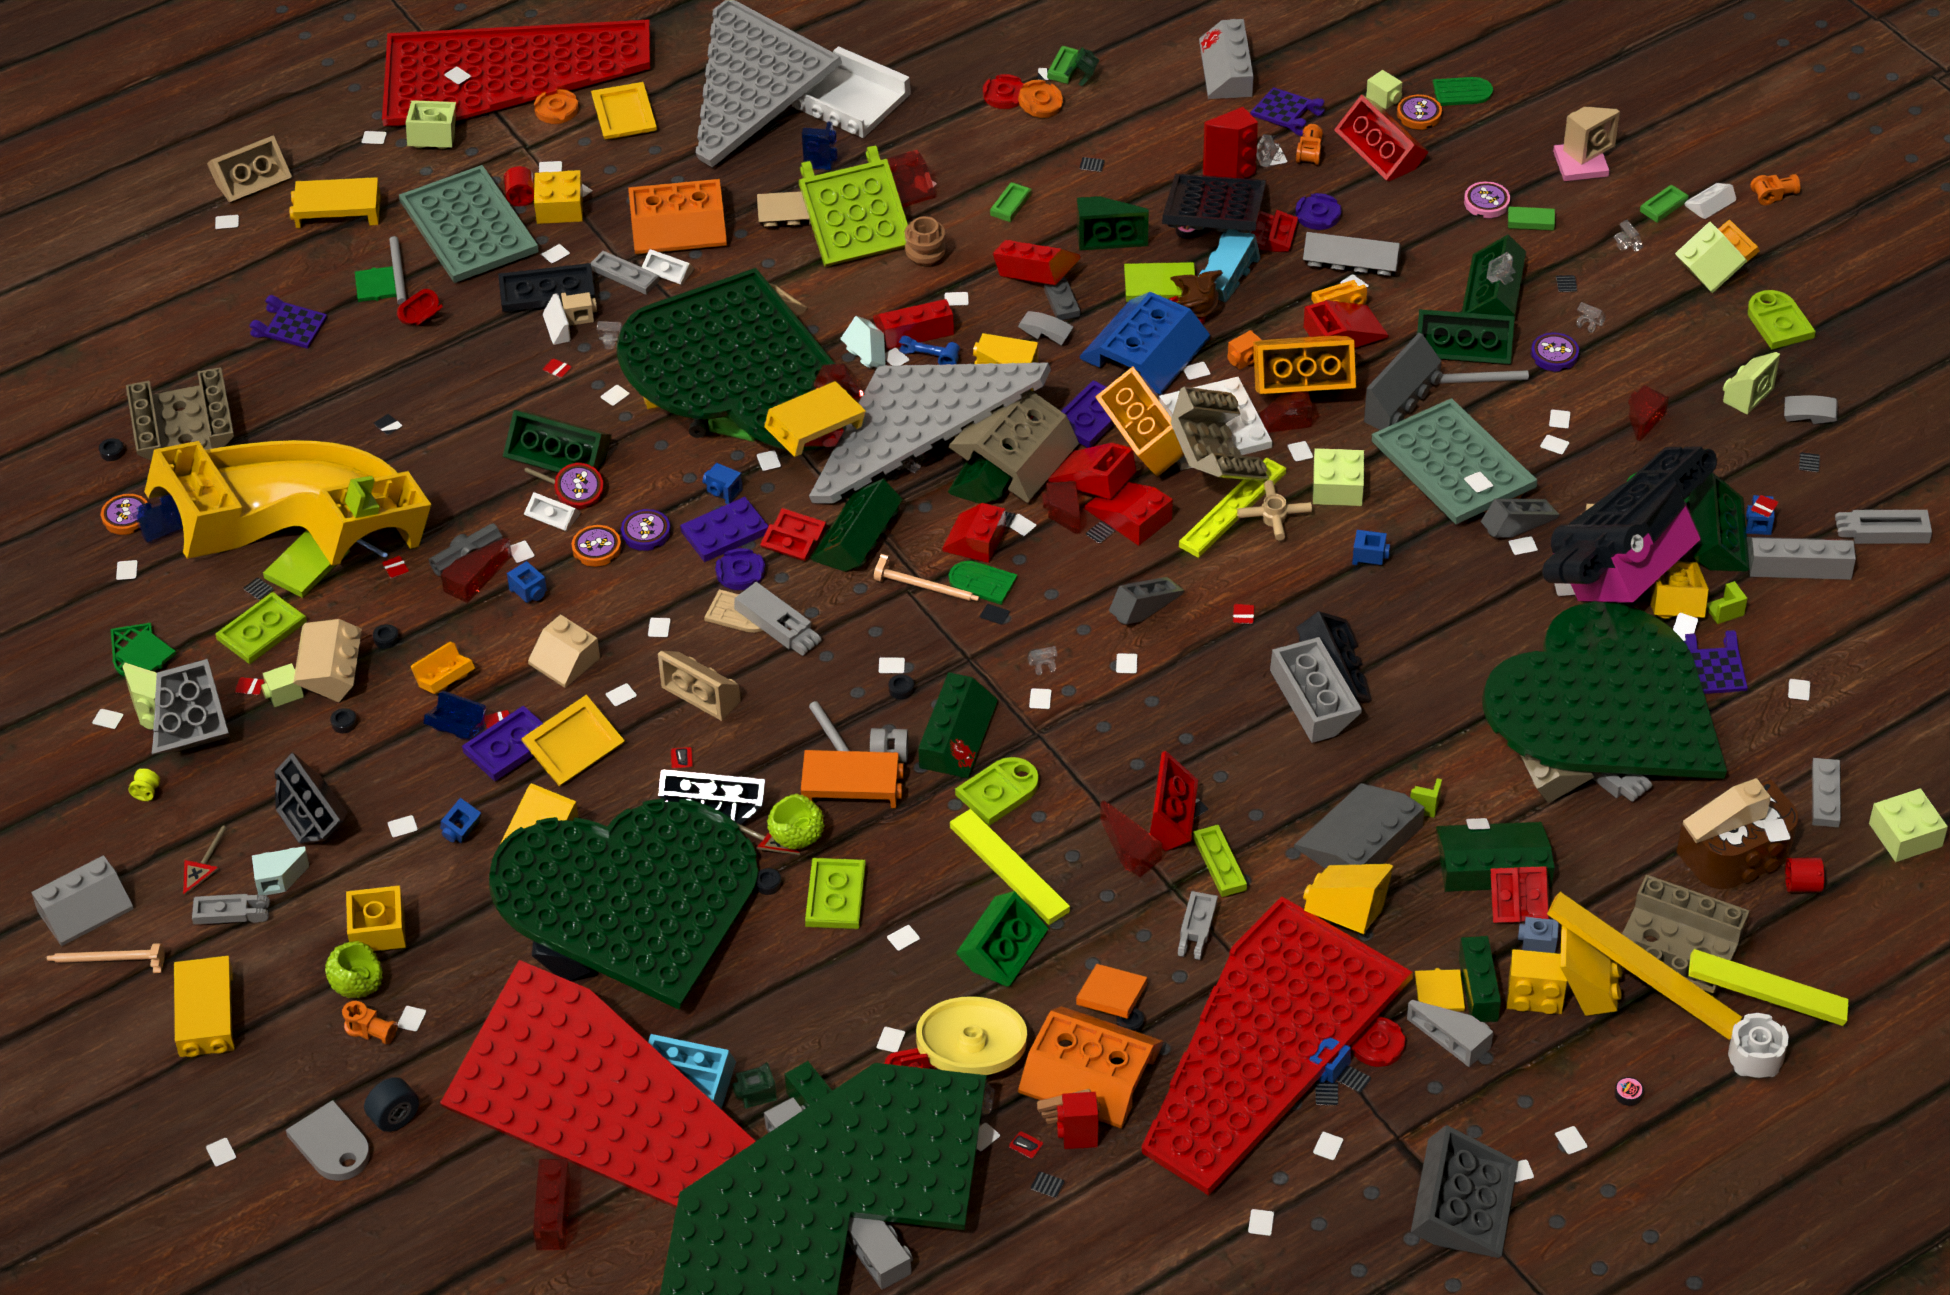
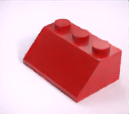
M1244 107L1204 122V176L1247 178L1256 174L1258 121Z
M1005 240L993 252L1000 276L1056 285L1081 259L1080 254L1067 250L1012 240Z
M947 299L873 315L876 327L884 333V346L886 350L906 345L899 343L902 336H909L920 343L954 335L953 313Z
M1167 751L1161 753L1149 835L1165 851L1191 841L1198 779Z

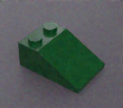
M1101 196L1077 198V238L1079 251L1148 246L1149 210L1147 208Z

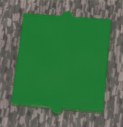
M393 266L373 267L369 270L355 271L358 302L379 301L380 299L397 297Z
M145 630L134 640H129V644L115 654L116 658L124 664L128 663L154 672L158 668H163V664L174 657L176 651L150 631Z

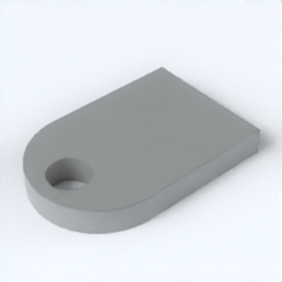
M333 1100L286 1129L287 1137L316 1171L327 1179L341 1181L353 1178L361 1173L368 1164L370 1152L366 1138ZM347 1159L356 1161L349 1167L341 1165Z

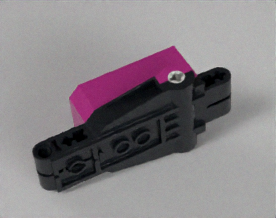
M1702 446L1684 447L1683 449L1682 447H1665L1626 483L1617 487L1569 524L1558 526L1551 537L1553 555L1546 560L1543 566L1544 579L1548 583L1571 584L1578 601L1634 602L1701 540L1684 499L1688 498L1697 486L1703 484L1705 479L1716 469L1717 457L1715 452L1711 449H1703Z

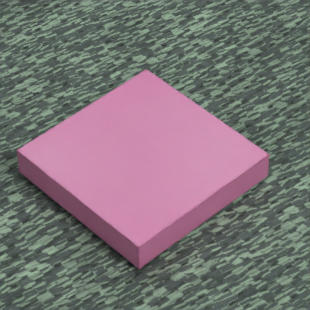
M1564 144L1554 145L1553 152L1564 181L1609 176V168L1603 153L1581 165L1563 151Z

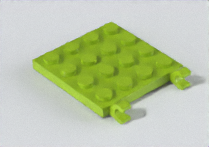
M876 145L867 147V152H865L869 163L815 176L810 161L801 163L800 171L803 179H799L798 183L824 267L905 248L907 220L888 160H880Z

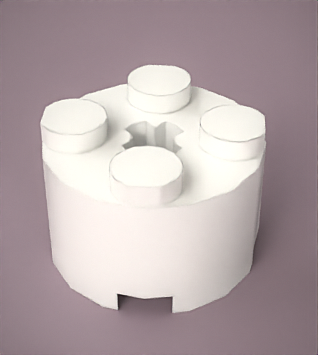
M1762 1013L1747 1014L1743 1020L1737 1024L1735 1023L1728 1056L1735 1072L1740 1076L1756 1078L1774 1077L1778 1074L1779 1069L1783 1065L1789 1036L1785 1026L1781 1027L1772 1020V1016Z

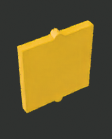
M1436 968L1435 970L1415 971L1419 1002L1456 1012L1465 1011L1460 970H1440Z

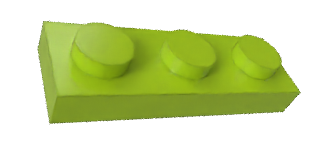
M1219 825L1194 831L1193 838L1221 897L1246 891L1247 883Z

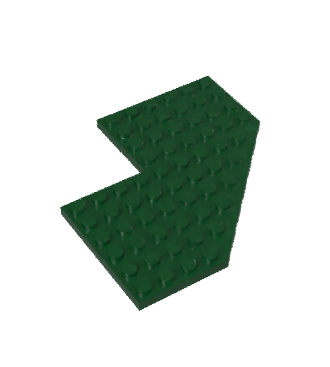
M873 1063L680 1191L660 1295H838L851 1217L965 1230L986 1075Z

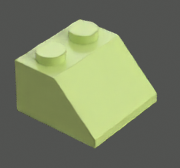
M411 101L406 119L407 146H414L416 148L437 147L439 149L452 147L455 137L456 102Z
M1711 222L1705 225L1675 253L1683 265L1711 293L1716 291L1747 262L1745 257Z
M1774 352L1751 359L1746 365H1742L1737 374L1732 379L1729 378L1724 384L1723 402L1748 415L1774 389L1780 354Z
M125 663L123 670L140 724L147 729H153L157 673Z

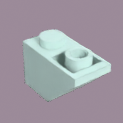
M855 316L841 337V340L847 345L846 349L856 356L859 355L862 358L860 362L868 368L884 366V333L870 320Z
M305 846L252 855L258 895L265 896L286 892L309 868Z

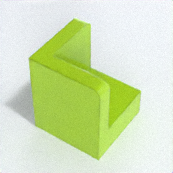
M373 476L350 479L345 503L355 518L376 515L379 512L380 506L371 494L375 482Z
M1734 581L1726 584L1724 597L1707 603L1706 609L1716 623L1720 624L1744 616L1747 597Z
M1437 778L1434 790L1418 786L1411 790L1410 798L1425 807L1424 816L1435 818L1441 796L1442 779Z

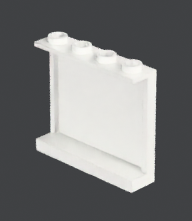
M838 46L833 53L840 56L842 64L794 101L792 107L864 138L911 94L910 77Z

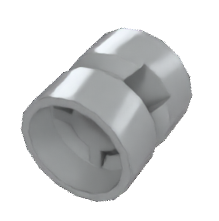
M871 728L870 752H897L899 754V762L907 763L908 729H893L892 732H888L886 728ZM889 741L895 742V748L889 750Z

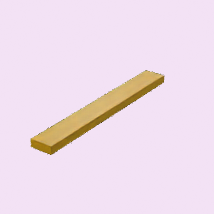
M1562 892L1555 896L1547 915L1729 1040L1731 1039L1733 1026L1741 1021L1742 1016Z

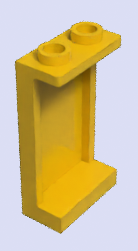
M378 177L296 181L295 191H291L293 206H290V219L295 220L296 228H301V221L304 218L368 215L369 226L379 225L381 193Z
M834 381L770 408L764 427L796 457L802 454L804 444L848 424H852L856 429L862 427L866 411L845 389Z
M229 956L174 962L175 1043L180 1057H194L202 1054L223 1053L234 1050L231 1009L233 970Z

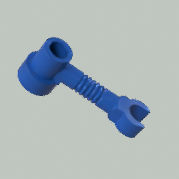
M902 336L899 341L901 344H906L901 345L899 349L904 354L920 352L939 356V365H954L959 360L960 346L954 342L948 343L946 348L919 343L909 336Z

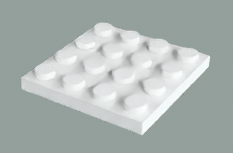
M1239 377L1193 387L1229 392L1236 397L1240 415L1225 424L1230 428L1234 445L1239 449L1241 455L1272 448V440ZM1180 391L1159 396L1172 414ZM1185 455L1177 461L1180 470L1192 468L1189 466Z

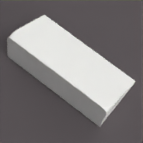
M1716 183L1687 200L1685 206L1701 218L1706 219L1736 201L1733 185Z
M651 249L642 265V268L658 274L660 278L682 285L694 270V267L688 262Z
M553 294L543 312V317L552 343L556 345L570 342L571 338L569 324L559 295Z
M533 492L524 515L567 532L581 512L576 508Z

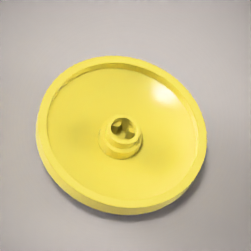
M958 997L932 1006L921 1016L916 1029V1044L920 1054L927 1053L929 1063L940 1070L989 1075L1009 1068L1022 1057L1027 1046V1027L1022 1017L1006 1004L983 997Z

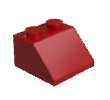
M980 503L960 513L942 551L989 563L1006 529L1005 508Z

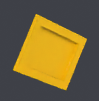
M643 82L591 91L604 140L657 130Z
M587 695L521 738V741L531 754L534 755L559 787L625 742Z

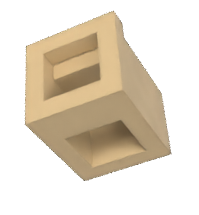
M561 293L562 305L569 326L594 322L593 312H597L596 300L595 298H590V293L566 296V293Z

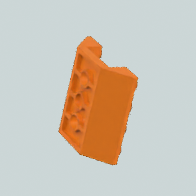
M720 179L628 187L635 254L648 253L650 249L663 252L727 245Z
M1060 1006L1050 1010L1028 1053L1018 1093L1038 1100L1061 1096L1064 1093L1090 1089L1091 1092H1096V1099L1100 1103L1098 1121L1122 1129L1132 1109V1094L1147 1064H1154L1163 1046V1041ZM1063 1040H1069L1072 1042V1045L1063 1047L1058 1043ZM1115 1057L1122 1058L1124 1062L1121 1064H1113L1110 1062V1060Z

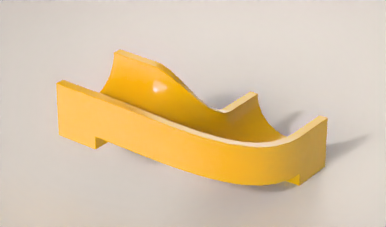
M199 441L154 449L144 491L148 498L169 494L173 497L183 524V553L187 559L236 549L283 528L302 526L310 532L330 564L337 565L341 564L345 553L356 541L368 533L381 528L396 527L410 549L419 547L431 503L409 471L397 473L395 469L382 459L366 451L351 446L320 441H270L207 450L203 448ZM373 476L375 482L371 494L380 506L379 512L376 515L355 518L345 503L350 479Z

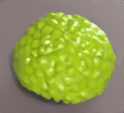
M795 793L785 797L773 806L768 816L767 828L772 838L781 846L788 849H800L811 845L821 837L825 826L823 823L824 816L822 815V810L807 796Z
M359 941L348 942L335 947L325 965L327 980L332 989L347 998L366 997L378 990V986L381 985V980L383 979L381 963L378 961L376 954L373 953V949Z

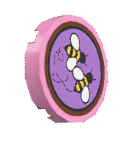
M1494 182L1475 183L1465 191L1464 205L1470 213L1476 216L1480 214L1483 215V218L1498 217L1507 211L1510 204L1508 190Z

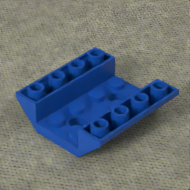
M1148 292L1129 300L1080 355V359L1099 368L1108 358L1128 367H1134L1137 371L1141 372V376L1156 393L1162 394L1210 339V334L1190 308L1155 293Z

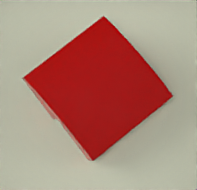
M1276 210L1274 216L1260 211L1256 231L1250 232L1256 236L1258 249L1275 252L1289 251L1298 217L1280 210Z
M782 508L774 525H769L760 546L806 561L819 544L828 526L824 521Z
M1548 866L1491 869L1493 923L1525 921L1526 917L1550 919V916L1547 915L1549 911Z

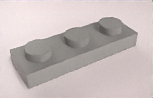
M1813 758L1812 825L1839 827L1840 760Z

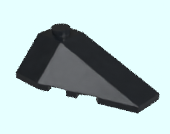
M1318 611L1297 626L1296 629L1300 636V642L1320 637L1356 700L1369 703L1371 696L1364 674L1359 671L1362 661L1359 656L1355 655L1354 651L1358 647L1357 641L1347 619Z

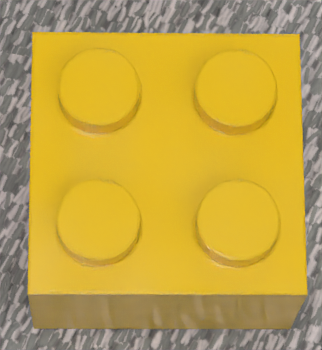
M580 170L535 173L534 206L537 224L583 221V188Z
M400 885L346 891L347 935L349 942H363L372 948L373 951L406 948L404 902Z
M1512 949L1506 1009L1562 1014L1567 979L1560 968L1561 954Z

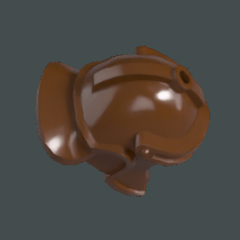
M1222 270L1204 272L1199 274V277L1192 274L1170 277V280L1182 290L1181 295L1177 297L1179 301L1176 303L1190 308L1196 317H1205L1211 313L1218 302L1217 282L1215 281L1223 274Z

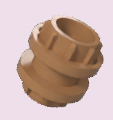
M927 216L918 217L910 222L905 229V252L908 258L921 266L933 265L939 261L946 251L944 227L934 218Z

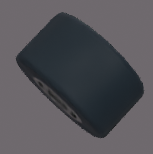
M392 1077L383 1080L369 1092L365 1099L364 1110L366 1115L379 1129L384 1132H392L405 1126L418 1111L420 1101L418 1095L403 1079Z

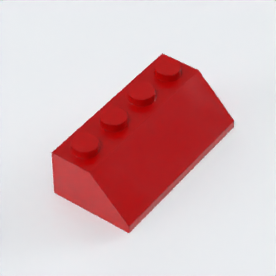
M1362 94L1334 129L1388 182L1414 171L1429 153L1380 105Z

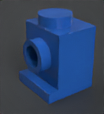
M715 463L703 476L702 482L707 485V492L725 499V504L733 502L743 490L741 473L719 463Z
M1753 495L1752 505H1747L1746 520H1748L1746 533L1771 535L1774 510L1769 517L1751 511V508L1759 498L1758 495Z
M1357 530L1352 565H1357L1358 562L1382 565L1383 558L1388 559L1390 544H1386L1387 533Z
M527 561L507 573L509 590L512 593L515 592L526 603L531 600H540L547 591L545 577Z
M460 798L441 820L440 829L443 830L441 832L442 835L450 842L457 840L462 843L475 826L480 823L481 812ZM460 823L463 825V828L460 829L455 824Z
M1331 1037L1324 1039L1318 1046L1317 1053L1311 1056L1309 1060L1319 1064L1322 1059L1318 1057L1325 1048L1332 1050L1339 1041ZM1345 1045L1339 1051V1055L1332 1064L1328 1063L1325 1066V1072L1317 1081L1323 1083L1327 1080L1334 1083L1346 1066L1351 1063V1047Z

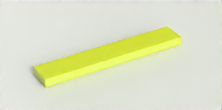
M1267 457L1263 460L1267 467L1266 473L1269 480L1273 481L1274 484L1277 483L1286 474V467ZM1243 479L1179 541V547L1199 558L1239 519L1237 517V508L1252 507L1266 493L1264 488L1265 481Z
M971 809L950 821V828L1048 925L1070 912V906Z
M1696 949L1690 954V977L1844 1026L1847 1022V998Z

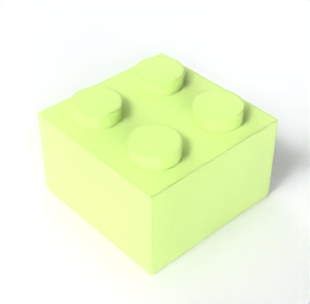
M1315 448L1313 504L1362 506L1364 450Z
M1921 788L1874 803L1869 825L1895 862L1942 847L1948 828Z

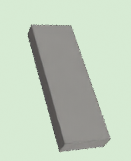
M602 251L591 262L592 271L646 295L660 281L658 274L605 251Z

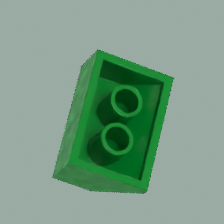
M1015 891L994 897L956 954L972 972L1007 987L1011 985L1049 928Z

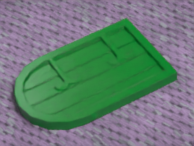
M1480 77L1433 79L1436 100L1441 106L1484 103L1493 94L1491 83Z
M974 561L960 562L954 565L949 572V582L952 587L972 592L973 595L979 596L981 599L1000 605L1003 604L1018 578L1017 574Z

